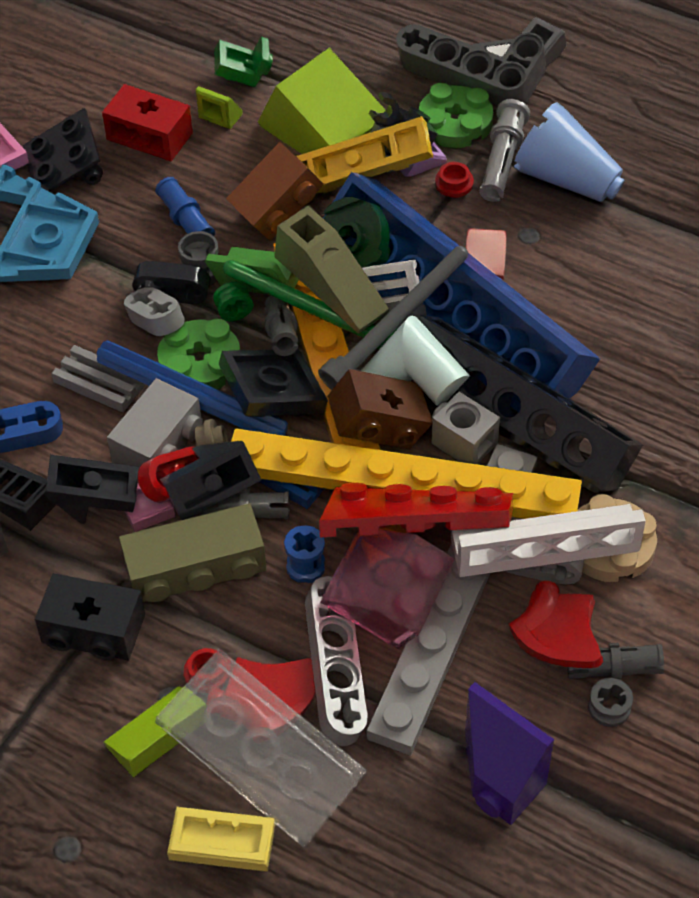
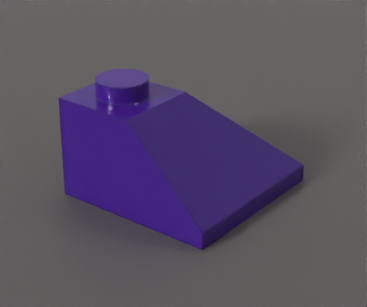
M474 682L468 688L465 741L472 796L475 798L480 809L493 818H498L499 816L512 825L547 785L554 739Z

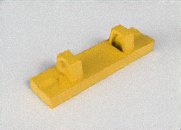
M421 116L296 157L324 184L316 192L317 194L337 190V187L343 186L351 172L372 177L391 170L399 171L408 168L411 164L433 158L427 122ZM384 145L390 152L391 156H385Z

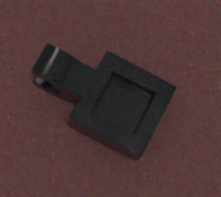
M380 92L378 97L382 102L388 104V108L383 113L370 110L369 115L379 125L393 126L422 116L427 122L430 144L432 145L438 133L429 123L430 117L414 107H410L409 111L399 107L392 95Z

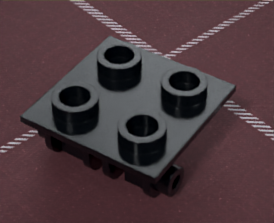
M85 108L66 117L62 122L35 136L23 145L28 155L29 163L27 165L30 177L39 181L41 188L49 192L77 175L89 185L99 183L103 176L102 167L98 164L101 160Z

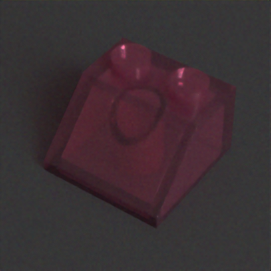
M379 528V534L359 535L357 529L320 603L396 649H399L420 634L455 558L415 534Z

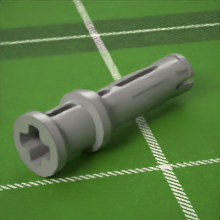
M516 99L504 100L497 107L496 115L498 121L490 132L493 146L483 182L479 189L481 197L487 201L496 202L503 198L514 152L522 145L524 140L522 129L529 121L530 110L524 102Z

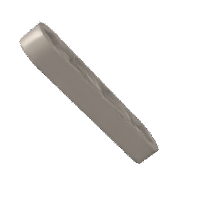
M325 576L315 580L305 599L319 724L322 734L328 741L335 745L348 746L357 741L367 725L368 716L351 595L344 582L335 577ZM322 594L327 595L330 602H335L330 611V616H326L329 610L328 601L325 597H320ZM322 632H336L342 637L344 645L342 647L328 645L322 638ZM329 671L341 672L348 678L349 687H335L329 682L327 673ZM341 703H346L342 709L345 722L352 723L350 728H345L342 720L336 719L341 710Z

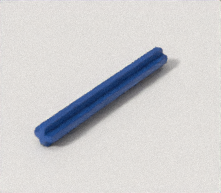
M106 340L97 351L98 363L148 386L156 378L199 398L201 410L242 429L283 436L287 433L288 422L275 415L246 417L235 397L116 343Z

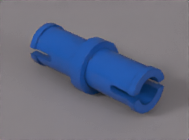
M166 177L157 184L155 193L170 210V218L176 225L182 226L187 234L203 231L215 236V230L200 213L198 202L194 198L187 196L174 177Z

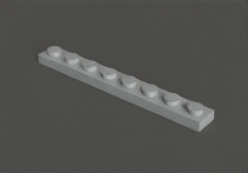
M497 444L487 466L534 473L538 457ZM452 544L367 729V740L410 756L414 751L490 573L459 577Z

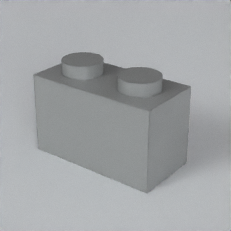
M156 378L107 436L112 463L139 466L140 468L144 462L156 456L180 450L188 441H193L195 439V428L203 425L199 398Z

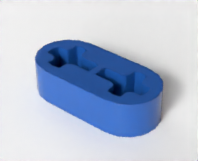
M37 401L0 409V428H5V433L0 435V453L55 441L63 431V422L58 407L52 402ZM47 419V424L39 426L38 420Z

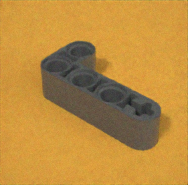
M416 24L403 27L396 37L398 52L404 69L437 83H446L450 86L459 85L469 88H482L488 92L489 101L495 106H498L500 102L507 99H516L526 104L546 70L544 42L540 36L534 33L518 35L512 41L503 57Z

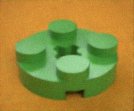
M437 83L430 88V93L420 103L419 110L430 117L429 123L438 133L434 140L437 145L448 148L471 146L473 139H477L481 135V140L486 138L492 129L493 106L489 101L488 92L482 88H469L459 85L450 86L446 83ZM458 114L459 117L458 119H453L451 115Z
M191 320L184 322L177 331L164 335L158 346V363L219 390L226 385V378L219 366L221 352L240 350V345L236 335L230 331L229 324L225 320ZM197 352L207 353L204 354V360L200 361L195 360L192 354Z

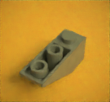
M305 207L277 226L274 257L358 334L389 313L388 306L338 232L311 207Z

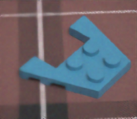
M2 164L0 168V201L22 206L0 245V282L71 279L99 224L97 211L60 192L54 195L41 188L39 181L31 177L24 179L16 175L14 168Z

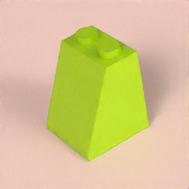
M328 48L276 85L258 123L263 129L299 153L304 154L370 133L375 123L369 115L370 110H374L377 113H383L386 110L337 55Z

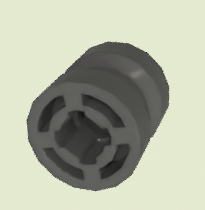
M203 231L186 234L178 243L181 264L194 265L204 269L210 275V285L214 284L217 279L205 263V259L208 254L219 255L216 238L210 233Z

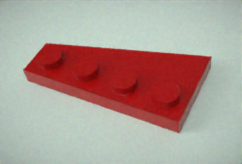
M357 482L346 483L340 487H335L319 520L320 538L336 537V528L358 527L359 535L379 534V528L388 525H400L406 530V533L425 532V530L433 528L439 522H445V527L448 530L509 527L513 513V493H502L500 489L493 487H484L477 489L475 492L457 491L456 488L451 486H436L430 490H412L410 486L404 484H393L384 489L367 488L365 484Z

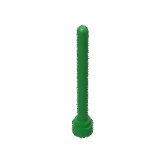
M228 260L223 265V271L227 276L362 338L375 327L372 324L358 334L323 301L234 260ZM394 332L376 349L379 350L386 343V341L394 334Z

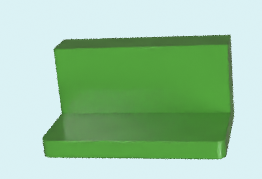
M231 247L227 256L208 254L205 259V263L221 286L228 282L238 281L227 276L223 271V265L228 260L241 263L293 288L296 287L299 280L274 257L275 252ZM245 284L247 286L248 292L266 294L258 289H255Z

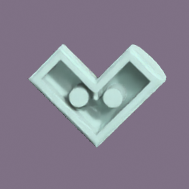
M416 316L408 317L361 370L362 372L410 382L413 379L437 406L443 402L446 403L470 377Z

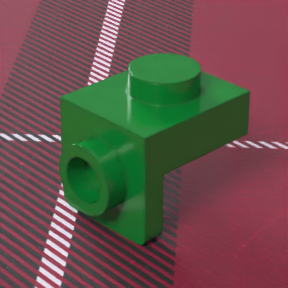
M262 36L254 50L219 40L214 49L215 75L252 87H256L262 74H268L273 61V55L269 53V39Z

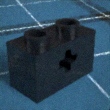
M53 573L35 617L41 643L59 651L73 649L88 652L102 660L117 658L129 661L145 617L141 590Z

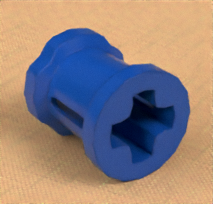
M303 525L291 529L284 540L285 552L288 555L287 574L298 583H313L322 577L325 572V557L323 555L325 548L324 537L320 538V530L313 526Z

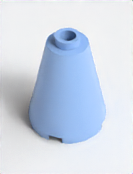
M557 102L553 103L542 114V116L548 119L546 123L543 122L538 127L534 125L522 143L515 157L517 164L514 165V168L521 173L602 202L606 197L612 200L625 182L620 177L623 169L562 105Z

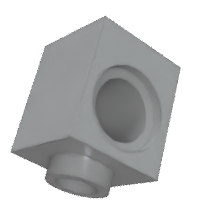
M458 392L448 403H441L431 417L433 422L431 444L459 462L478 464L498 444L500 417L461 392Z

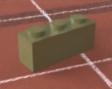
M251 503L119 536L131 589L141 590L143 603L159 602L171 595L190 590L201 591L211 587L213 584L232 579H247L259 572L267 571L265 546Z

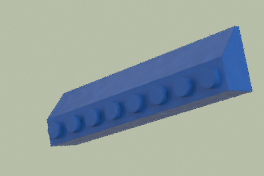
M351 172L333 200L334 202L341 198L354 197L378 205L386 217L390 232L388 245L390 256L385 264L416 259L417 268H415L416 276H419V282L455 247L459 246L377 179ZM352 228L350 230V237L345 239L346 245L354 246L357 240V233ZM469 253L468 258L423 302V305H426V316L439 317L567 398H571L579 391L601 359ZM401 271L368 276L371 283L405 278L406 272ZM406 286L379 290L378 293L381 297L408 294L409 289ZM482 373L478 379L487 386L486 377ZM514 395L511 400V407L519 413L521 401L518 395Z

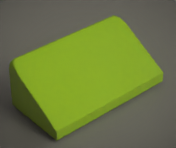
M178 686L105 740L104 745L130 775L135 777L208 722L207 706L199 698Z

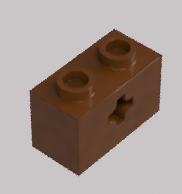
M348 369L327 396L338 435L341 437L411 449L433 424L423 391L415 382Z

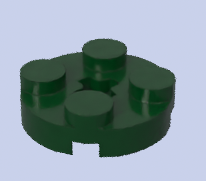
M346 197L334 201L322 213L326 214L324 220L338 232L344 243L345 239L350 237V230L352 228L357 233V240L354 246L347 245L361 268L383 265L387 262L390 256V248L388 246L390 232L386 217L378 205L354 197Z

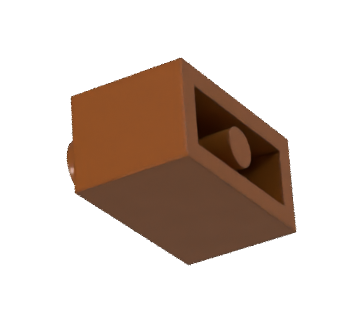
M279 142L226 199L260 233L271 241L277 235V226L296 214L305 204L312 201L316 192L324 184L288 148Z

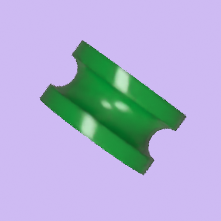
M242 282L225 283L213 295L219 316L226 321L243 319L252 311L254 306L247 286Z

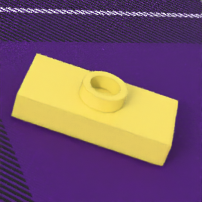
M176 807L167 851L168 858L173 861L268 872L275 819Z

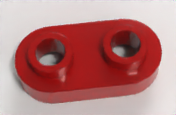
M193 446L156 456L140 466L138 482L142 492L148 499L156 503L170 500L160 479L196 461L197 458L192 450Z

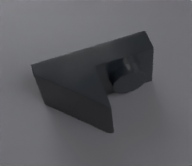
M243 441L196 446L192 448L197 458L196 461L160 479L181 520L189 519L261 481Z
M50 454L45 496L81 524L86 522L89 507L133 513L136 503L139 466Z

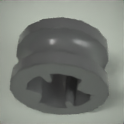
M604 678L598 681L592 687L588 704L590 715L600 725L607 727L623 724L629 718L633 703L632 690L619 679ZM610 696H614L619 699L618 704H614L611 709L604 707L603 701H607Z

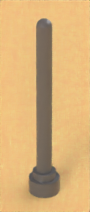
M463 246L455 247L344 357L330 358L318 370L322 381L332 390L348 369L356 370L468 258L467 249Z

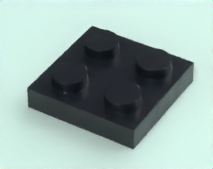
M299 349L288 356H280L274 350H234L221 352L219 366L246 417L300 416L325 412L328 399Z

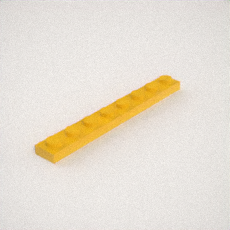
M236 428L231 442L243 441L261 479L332 490L335 487L352 482L363 483L367 488L385 489L389 485L404 484L410 486L412 490H430L436 486H451L456 488L457 491L475 492L477 489L484 487H493L500 489L502 493H513L512 517L527 519L578 511L582 480Z

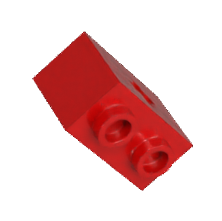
M127 84L120 88L102 111L106 140L171 162L193 134L190 105Z

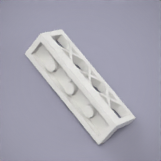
M626 504L513 520L510 522L509 527L451 530V541L459 577L640 552L646 520L643 510L632 511L631 505Z

